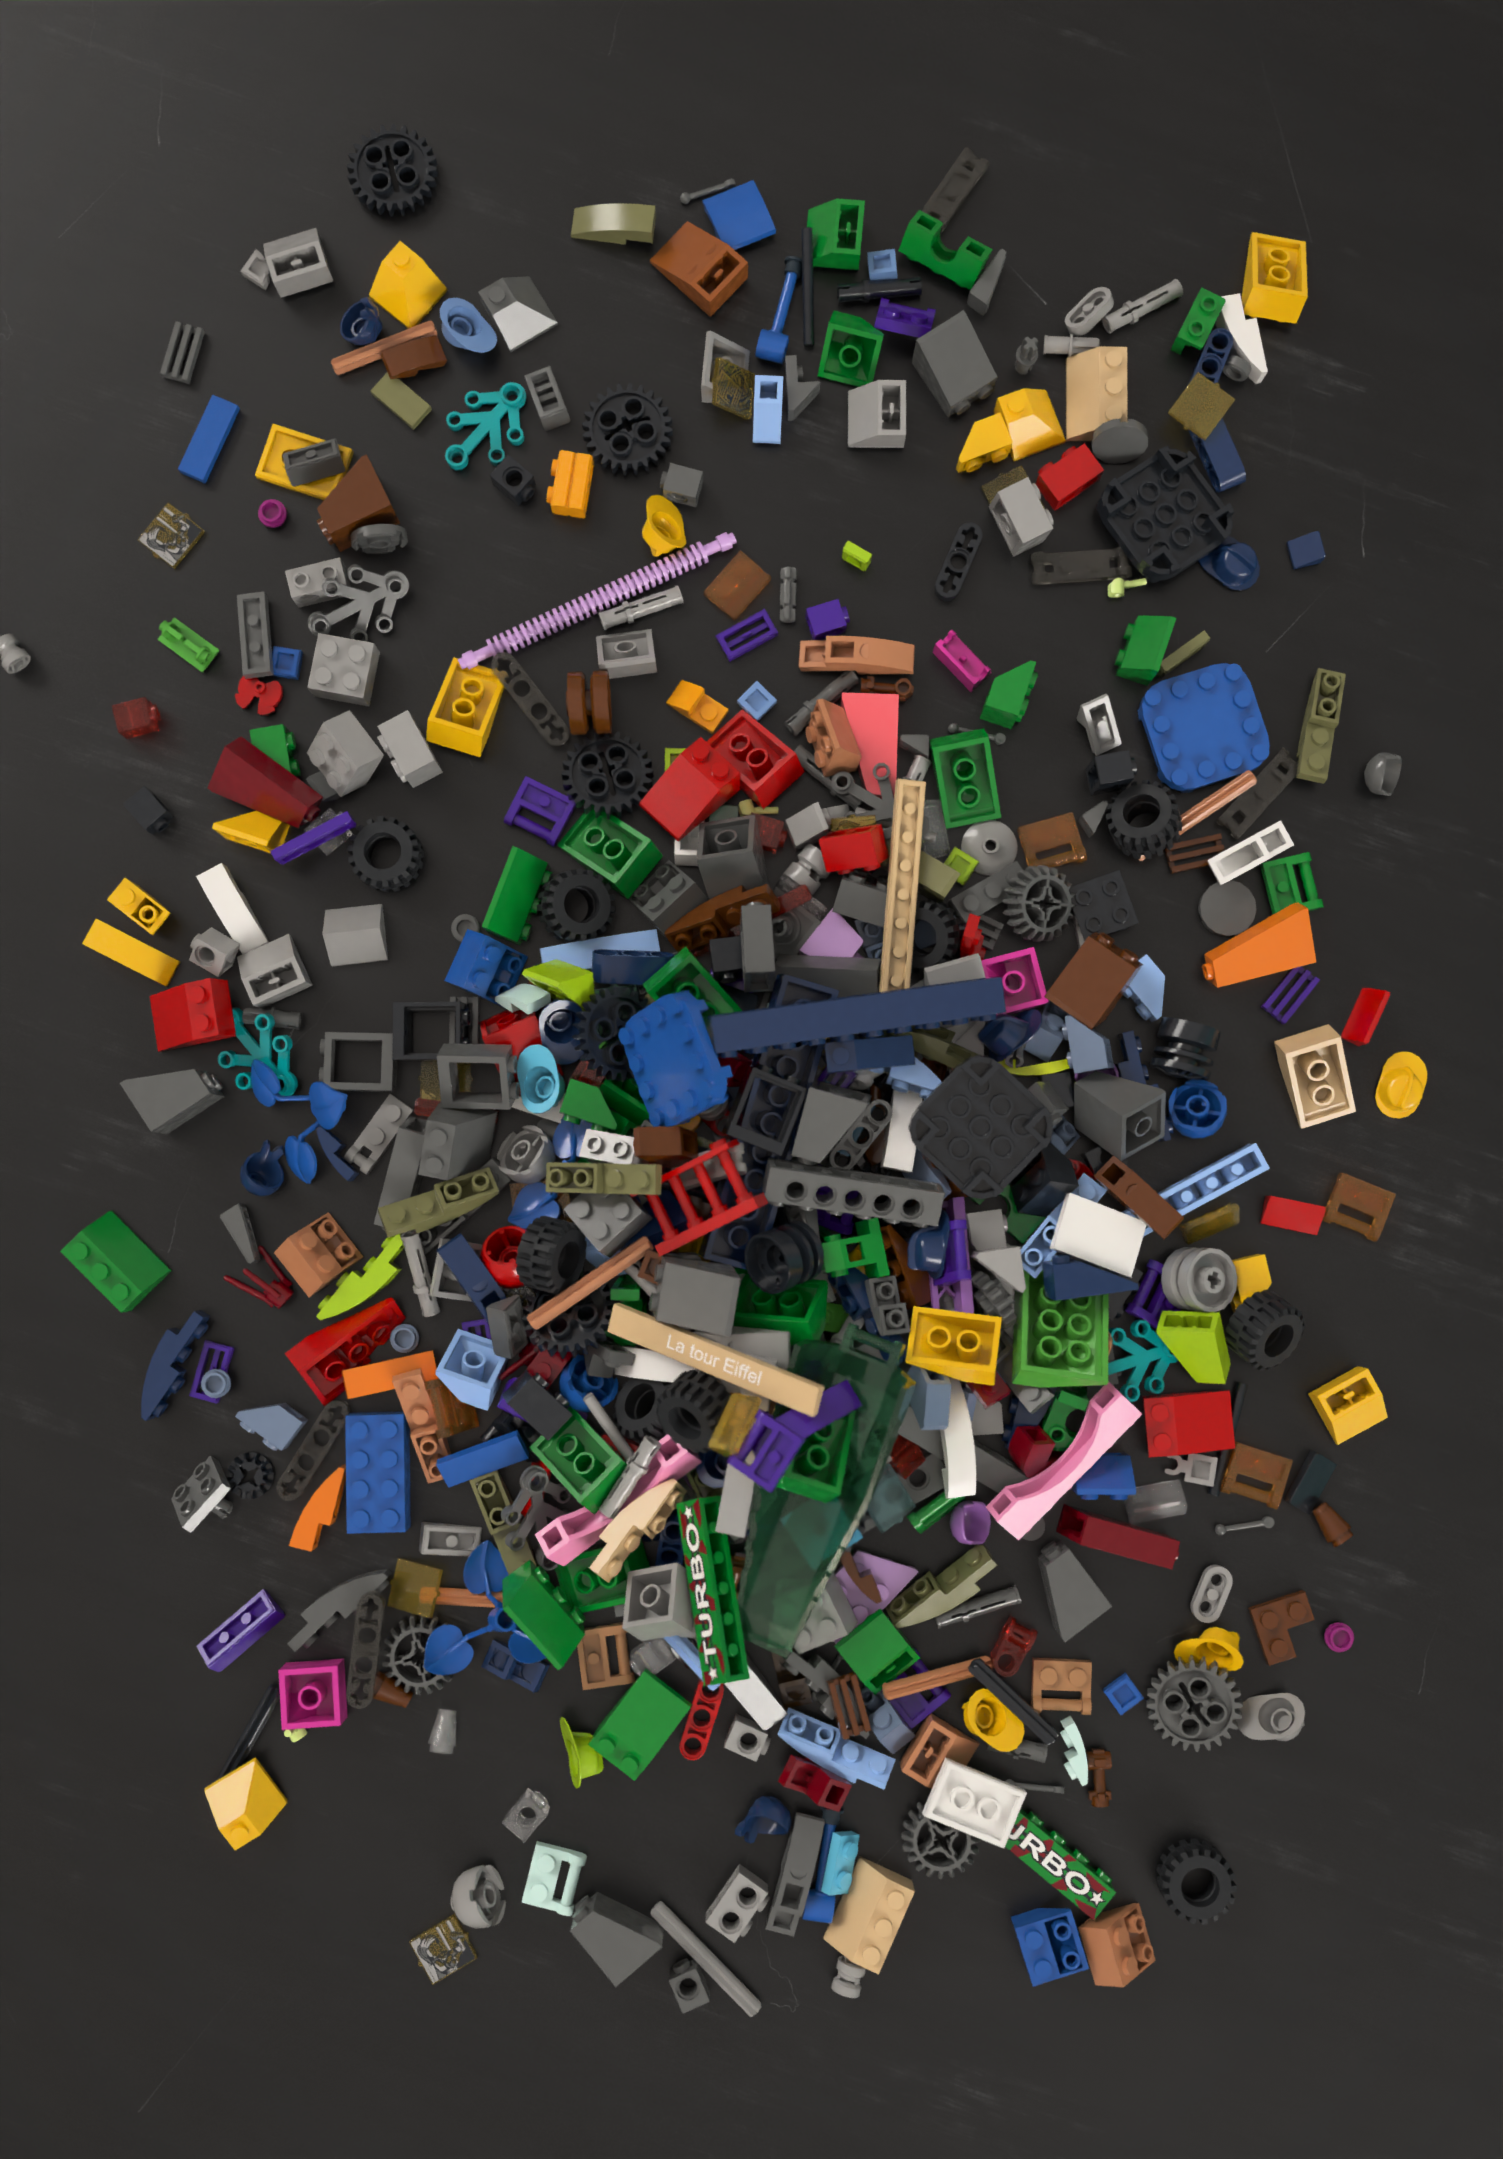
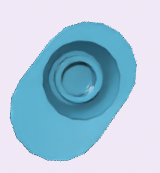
M530 1045L525 1048L519 1055L517 1066L522 1102L528 1111L535 1114L544 1113L552 1107L558 1106L565 1093V1082L558 1072L553 1054L547 1047Z

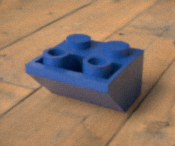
M467 929L444 981L501 1006L495 1002V996L515 987L528 956L487 935Z
M1105 1452L1073 1484L1071 1490L1076 1495L1081 1496V1499L1097 1500L1098 1495H1108L1110 1499L1126 1500L1128 1495H1136L1130 1455L1125 1452Z
M1036 1908L1011 1916L1033 1987L1089 1969L1071 1909Z

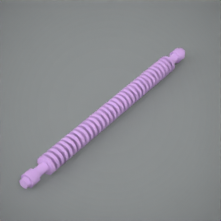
M725 532L716 536V540L703 546L698 541L696 542L697 549L693 544L689 546L691 552L685 547L683 548L684 555L679 550L676 552L677 558L674 553L669 555L671 561L666 556L663 558L664 564L660 559L656 561L658 567L653 562L650 564L651 570L647 565L643 567L645 573L640 568L637 570L638 576L635 572L630 573L632 579L625 575V582H623L622 578L617 579L619 585L612 581V588L608 584L604 585L606 591L599 587L597 588L599 594L595 590L591 591L593 597H590L589 593L584 594L585 601L582 596H579L578 600L580 603L573 599L571 600L572 607L569 602H566L565 610L562 605L558 606L559 613L556 608L551 609L552 616L549 611L545 612L546 619L540 614L538 615L539 622L536 617L532 618L533 625L527 620L525 621L526 628L523 623L519 624L520 631L515 626L512 627L513 634H511L509 629L506 630L507 637L504 636L503 632L499 633L500 640H498L496 635L493 636L494 643H491L490 639H486L487 646L474 652L469 650L461 654L462 657L458 659L462 670L467 667L470 670L478 666V662L491 656L494 657L495 661L498 660L497 653H500L501 657H505L504 650L509 655L512 653L510 649L512 646L514 651H518L517 644L524 648L523 641L525 640L530 645L532 644L530 638L537 642L538 638L536 635L538 634L541 639L545 638L543 632H546L547 636L552 635L550 632L551 628L554 633L558 632L556 626H559L560 630L565 629L564 622L567 627L571 626L569 620H572L574 624L578 623L577 616L580 621L584 620V613L587 618L591 617L590 610L593 615L597 614V607L600 612L604 611L603 604L606 609L610 608V601L613 606L617 605L616 598L619 603L624 601L623 595L626 600L630 599L629 592L632 597L637 595L636 589L639 594L643 593L642 586L646 591L650 589L649 583L652 588L656 587L655 580L659 585L663 583L662 577L665 582L669 581L668 574L672 579L676 577L675 571L678 576L682 575L681 568L686 573L689 571L688 565L691 570L696 568L695 563L698 567L701 566V559L704 564L708 563L707 556L720 550L725 552L733 548L732 545L737 543L733 533L727 534Z

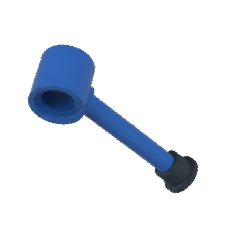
M787 256L784 260L786 265L784 274L786 278L772 329L761 330L756 348V358L779 364L784 362L789 336L784 335L782 331L796 280L800 278L802 272V259L797 256Z
M821 1806L823 1811L822 1819H825L816 1886L814 1889H809L802 1920L832 1924L835 1895L829 1896L821 1892L832 1834L835 1832L836 1825H839L840 1814L844 1813V1809L841 1807L840 1811L837 1812Z

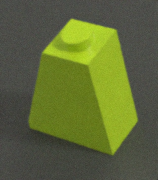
M1162 1311L1156 1329L1157 1335L1196 1383L1226 1384L1231 1363L1220 1313Z

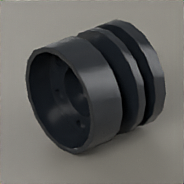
M1164 1017L1161 1019L1157 1037L1169 1044L1168 1047H1154L1153 1052L1165 1058H1151L1150 1066L1171 1077L1183 1080L1207 1081L1210 1079L1211 1072L1199 1066L1211 1067L1214 1062L1210 1058L1203 1056L1202 1053L1217 1051L1221 1032L1213 1027L1197 1022Z
M795 1220L754 1235L747 1242L745 1248V1264L749 1276L757 1287L763 1292L777 1294L816 1278L821 1273L824 1265V1251L815 1231L806 1223Z

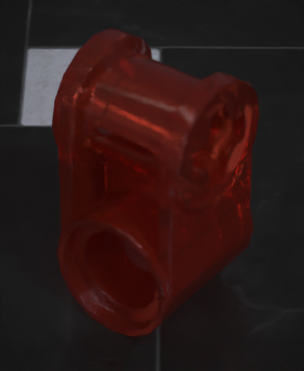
M1013 1616L1009 1617L990 1654L992 1666L997 1673L1004 1677L1016 1674L1026 1654L1036 1640L1038 1633L1036 1629L1032 1628L1030 1630L1017 1623L1016 1618ZM1014 1632H1016V1633H1018L1019 1635L1023 1636V1638H1021V1637H1019L1018 1635L1014 1634ZM1002 1655H1011L1012 1660L1008 1667L1001 1668L998 1666V1660Z

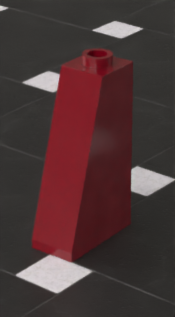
M242 736L224 747L207 787L211 792L296 828H300L307 822L312 823L321 812V809L318 807L323 796Z
M1063 1505L1056 1530L1059 1534L1086 1547L1173 1569L1174 1562L1179 1556V1540L1163 1533L1074 1506Z

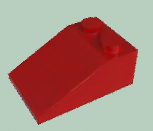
M743 709L706 741L740 772V789L763 810L804 773L797 754Z
M700 737L679 754L640 801L639 806L679 842L740 791V772Z
M202 979L184 983L150 996L158 1052L236 1036L228 980Z
M1230 1390L1142 1395L1147 1454L1149 1457L1179 1456L1235 1448Z

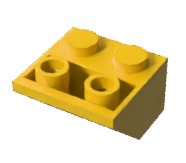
M1357 1366L1308 1393L1336 1445L1388 1418L1383 1395L1368 1368Z

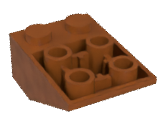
M688 221L649 260L656 269L710 317L748 278V262L727 243Z

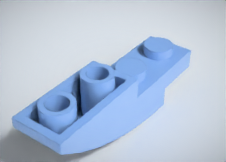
M915 1058V1065L869 1070L882 1074L884 1071L888 1072L886 1084L892 1085V1089L902 1093H908V1091L920 1094L919 1097L925 1099L941 1083V1080L917 1058Z
M1083 1173L1078 1179L1079 1186L1072 1193L1098 1203L1107 1190ZM1064 1200L1048 1215L1021 1249L1023 1270L1035 1279L1043 1270L1042 1262L1051 1261L1052 1256L1057 1253V1251L1049 1248Z
M788 1708V1715L784 1717L778 1731V1736L814 1763L850 1782L856 1783L858 1778L883 1790L885 1789L896 1759L852 1740H843L838 1728Z

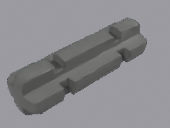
M785 567L781 569L780 580L783 581V583H780V607H783V609H780V621L791 623L796 620V609H794V606L797 603V583H794V580H797V569Z

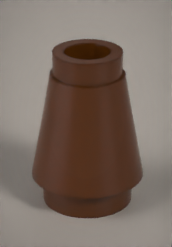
M1327 1502L1312 1510L1327 1543L1331 1542L1334 1547H1337L1354 1535L1350 1530L1351 1526Z
M378 1671L367 1691L373 1695L372 1699L406 1708L413 1696V1692L409 1690L408 1693H405V1686L402 1683L398 1687L394 1685V1682L397 1680L396 1678H388L386 1675L387 1671L385 1674Z

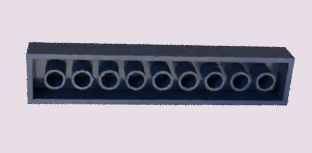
M778 974L768 1007L838 998L840 990L786 974ZM800 1041L796 1042V1048L784 1050L772 1049V1046H767V1052L754 1055L751 1067L756 1068L758 1063L774 1069V1076L782 1079L785 1074L801 1080V1087L809 1090L815 1079L824 1044L808 1046L801 1045ZM755 1077L736 1125L774 1139L792 1092ZM808 1090L782 1156L731 1136L730 1141L737 1139L738 1142L744 1145L742 1160L743 1163H746L747 1173L741 1175V1179L748 1193L752 1192L753 1196L762 1193L768 1158L792 1160L793 1156L791 1154ZM729 1179L719 1180L716 1190L723 1205L727 1204L729 1209L736 1206L735 1199H737V1196ZM768 1203L703 1235L698 1254L705 1259L747 1270L745 1264L747 1242L754 1235L772 1229L778 1206ZM712 1207L708 1219L713 1217L711 1211H713Z
M991 977L702 1016L716 1056L728 1058L738 1056L737 1050L756 1054L767 1052V1046H772V1049L779 1050L796 1048V1042L800 1041L801 1045L812 1046L825 1044V1038H830V1041L837 1042L854 1040V1034L857 1033L858 1037L866 1038L882 1036L885 1029L887 1033H905L912 1031L911 1026H914L915 1029L939 1028L940 1022L943 1025L968 1024V1018L971 1021L996 1020V1014L1006 1013L1002 977Z

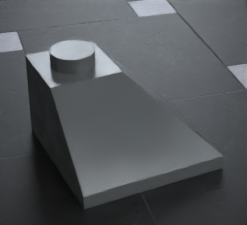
M529 276L501 278L478 292L482 307L510 352L558 325V322Z

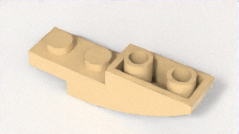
M670 1479L646 1491L632 1501L608 1524L599 1536L606 1545L592 1563L590 1569L609 1583L621 1571L623 1562L628 1555L638 1547L643 1534L653 1540L656 1534L664 1529L666 1520L673 1510L677 1509L676 1503L683 1502L687 1491L675 1479Z

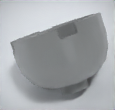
M526 1125L522 1127L524 1131L518 1134L512 1132L507 1136L500 1146L497 1159L501 1165L498 1166L499 1169L517 1183L533 1184L546 1177V1162H555L556 1154L551 1139L544 1131L537 1126Z
M479 1865L464 1871L455 1881L450 1903L456 1916L464 1925L473 1928H487L499 1924L502 1920L506 1899L501 1900L499 1889L504 1890V1885L498 1871L491 1865Z

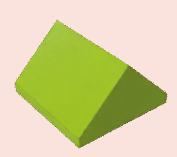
M558 959L524 969L522 975L534 985L549 992L552 999L573 1001L582 1008V1011H585L582 1002H591L590 995L594 994L593 972Z

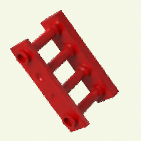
M725 1138L720 1139L709 1145L711 1151L662 1175L661 1184L669 1181L689 1222L686 1224L688 1230L680 1233L678 1228H674L659 1195H645L664 1233L662 1236L664 1242L655 1246L659 1256L667 1254L768 1204L764 1193L753 1196L752 1192L748 1193L728 1152L729 1149L739 1145L737 1139L727 1142ZM715 1156L718 1157L737 1196V1199H735L737 1205L730 1209L727 1204L723 1205L703 1164ZM692 1168L713 1209L711 1211L713 1217L704 1221L702 1216H698L679 1177L680 1174ZM630 1194L631 1198H632V1197H635V1196H637V1195H640V1194Z

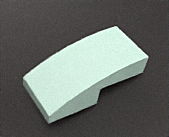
M519 984L495 996V1002L512 1013L522 1010L529 1015L551 1003V996L549 992L531 984Z
M1068 1716L1060 1721L1065 1729L1060 1734L1069 1749L1064 1752L1068 1760L1064 1766L1071 1779L1078 1778L1081 1785L1084 1786L1088 1783L1086 1752L1078 1728L1071 1716Z

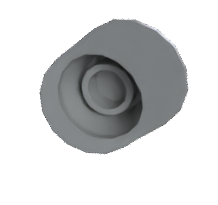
M1291 1693L1258 1695L1250 1697L1243 1702V1707L1239 1708L1242 1712V1719H1236L1238 1729L1244 1736L1252 1740L1276 1739L1278 1741H1288L1294 1739L1302 1727L1305 1726V1709L1301 1700Z

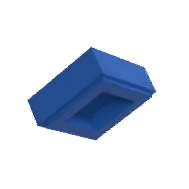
M273 646L274 675L272 676L299 680L303 658L302 650Z
M1123 1673L1102 1689L1120 1715H1123L1144 1699L1126 1673Z

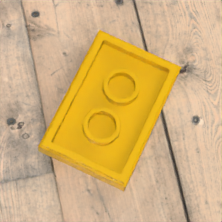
M273 424L255 476L257 479L325 500L347 474L354 452L351 448L339 445L345 472L293 487L286 473L282 454L326 440Z

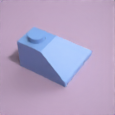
M457 1329L436 1369L435 1375L461 1402L488 1411L501 1383L499 1375L505 1371L509 1358L494 1354L492 1340Z

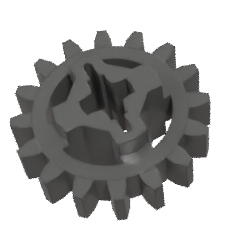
M982 1270L974 1273L971 1276L974 1305L977 1306L983 1315L1002 1317L1001 1327L1003 1330H1007L1017 1322V1316L1011 1307L1014 1303L1013 1298L997 1278L991 1281L989 1276L984 1274Z

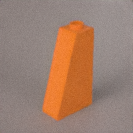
M1299 902L1293 903L1205 953L1206 964L1202 965L1205 979L1219 988L1316 963L1308 908Z

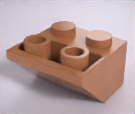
M823 698L817 699L815 708L811 712L809 725L806 727V737L808 742L813 744L817 767L822 769L824 778L834 776L840 771L848 773L856 771L862 756L844 708Z
M329 1212L289 1236L274 1252L309 1298L328 1286L363 1258V1255Z
M931 1713L925 1718L915 1735L916 1737L913 1738L899 1761L901 1771L932 1789L945 1757L967 1766L979 1746V1742Z
M1132 1903L1101 1912L1095 1920L1090 1918L1078 1927L1095 1985L1125 1987L1156 1961L1139 1903Z

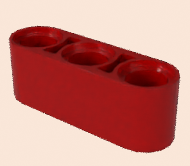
M699 1679L691 1703L692 1706L689 1709L681 1734L680 1751L684 1758L697 1760L704 1755L723 1697L724 1684H721L716 1692L708 1693L703 1688V1681ZM699 1709H705L709 1712L710 1717L705 1721H699L695 1718L694 1713ZM692 1737L697 1738L701 1745L697 1749H690L685 1744L686 1740Z

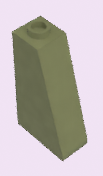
M891 839L885 841L890 857ZM921 851L917 892L929 900H936V903L943 902L961 873ZM889 857L880 864L881 868L887 872L889 870Z

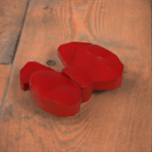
M243 676L238 685L239 693L235 694L236 702L242 709H246L254 697L259 698L258 713L260 716H268L275 712L276 709L274 707H277L281 702L283 687L278 681H271L265 684L258 677L246 679Z

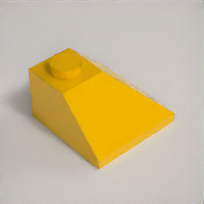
M399 241L381 262L369 297L409 329L422 321L447 292V288L421 257Z
M1023 388L997 398L994 413L1001 412L1013 441L1010 451L1013 462L1066 442L1046 390Z
M253 811L215 822L212 829L225 839L271 853V850L284 844L290 825L261 812Z
M256 1757L205 1787L204 1790L218 1829L234 1850L260 1836L287 1804L286 1797Z

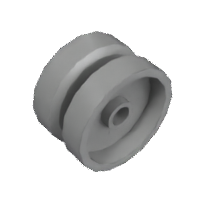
M1183 1247L1175 1250L1166 1259L1162 1268L1161 1283L1164 1295L1169 1303L1176 1308L1216 1312L1224 1309L1232 1301L1237 1288V1273L1231 1258L1220 1249Z

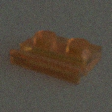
M740 550L705 589L704 596L735 621L768 584L771 576L761 570L760 566Z

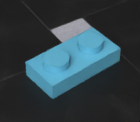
M853 1831L833 1832L821 1892L829 1896L848 1894L852 1883L855 1858L858 1853L859 1834Z

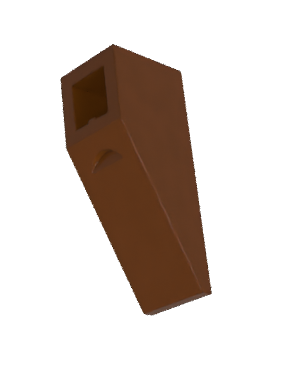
M1114 1155L1094 1175V1178L1107 1190L1106 1192L1163 1239L1184 1219L1176 1209Z
M891 1225L881 1226L880 1230L890 1272L888 1276H896L900 1303H905L906 1309L909 1310L913 1309V1306L921 1307L930 1302L931 1294L928 1272L909 1268L907 1265L908 1243Z

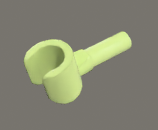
M1116 578L1108 585V597H1123L1124 589L1146 585L1147 580L1142 578L1124 581L1122 578Z
M752 799L739 802L738 811L740 816L778 814V807H766L764 810L761 807L754 808Z
M305 1728L285 1730L284 1735L285 1737H290L292 1742H296L302 1739L308 1732Z

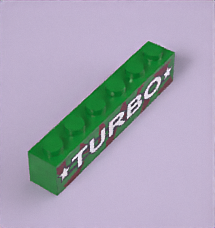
M721 1496L697 1498L676 1503L704 1686L750 1679L728 1537L725 1533L715 1531Z
M1020 1809L1005 1847L1095 1920L1116 1893L1111 1884L1113 1879L1100 1867L1097 1870L1092 1868L1088 1864L1090 1862L1089 1858L1076 1848L1073 1852L1065 1845L1067 1840L1057 1831L1053 1830L1050 1833L1042 1826L1044 1821L1033 1811L1027 1814L1023 1809Z

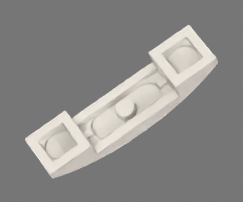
M622 1346L635 1354L632 1366L620 1364L619 1368H614L613 1374L639 1379L673 1382L681 1373L695 1370V1368L650 1349Z
M949 1378L952 1386L948 1427L945 1430H940L945 1461L942 1475L946 1499L970 1496L976 1493V1459L972 1426L960 1381L954 1378Z

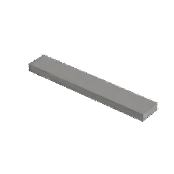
M748 1354L776 1367L778 1365L777 1359ZM741 1388L729 1457L731 1453H736L753 1426L758 1410L762 1409L769 1413L771 1399ZM752 1451L745 1460L750 1465L755 1459ZM729 1463L727 1464L715 1531L745 1538L756 1482Z

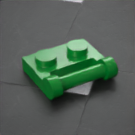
M1310 852L1260 864L1273 915L1297 902L1307 907L1308 911L1324 907L1322 899L1318 897L1310 866V861H1312ZM1293 865L1299 866L1307 902L1302 903Z
M944 1491L916 1513L913 1511L906 1517L921 1534L951 1512L958 1503L967 1499L965 1496L946 1499Z

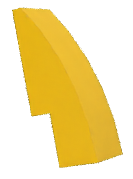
M95 919L82 943L167 987L181 963L98 919Z

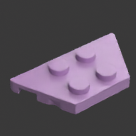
M857 1549L852 1556L860 1573L868 1569L871 1570L882 1602L876 1604L868 1598L853 1582L842 1565L835 1572V1575L858 1621V1624L852 1631L864 1622L869 1615L875 1613L878 1609L883 1610L914 1578L918 1570L913 1566H906ZM843 1637L834 1640L835 1644H837Z

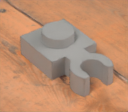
M1188 1454L1187 1460H1182L1180 1456H1167L1168 1458H1174L1178 1465L1173 1470L1165 1468V1473L1177 1475L1180 1472H1184L1185 1482L1214 1486L1218 1458L1201 1454Z

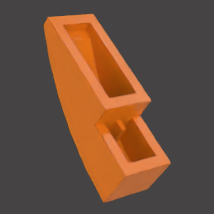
M433 1350L342 1370L347 1399L395 1389L392 1382L393 1376L421 1368L426 1382L439 1379L435 1375L437 1368Z
M346 1464L333 1472L313 1494L295 1526L289 1546L312 1552L318 1546L323 1524L331 1526L336 1522L346 1484Z

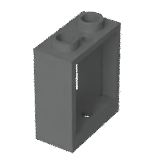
M751 902L746 906H741L740 935L744 992L773 991L775 959L771 904L764 905L761 902Z
M325 1032V1039L320 1041V1054L324 1056V1067H320L319 1081L326 1083L337 1091L397 1092L398 1061L392 1060L393 1033ZM335 1041L382 1042L381 1083L334 1082Z
M443 1044L437 1054L442 1108L511 1109L515 1099H518L520 1095L519 1082H515L514 1075L517 1072L518 1061L517 1056L513 1055L512 1045ZM457 1063H499L502 1093L460 1092Z

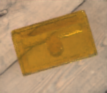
M1229 1203L1180 1224L1179 1227L1186 1243L1192 1244L1237 1225L1240 1221V1208L1236 1203Z
M733 1393L709 1441V1448L725 1457L738 1453L762 1402L761 1398Z

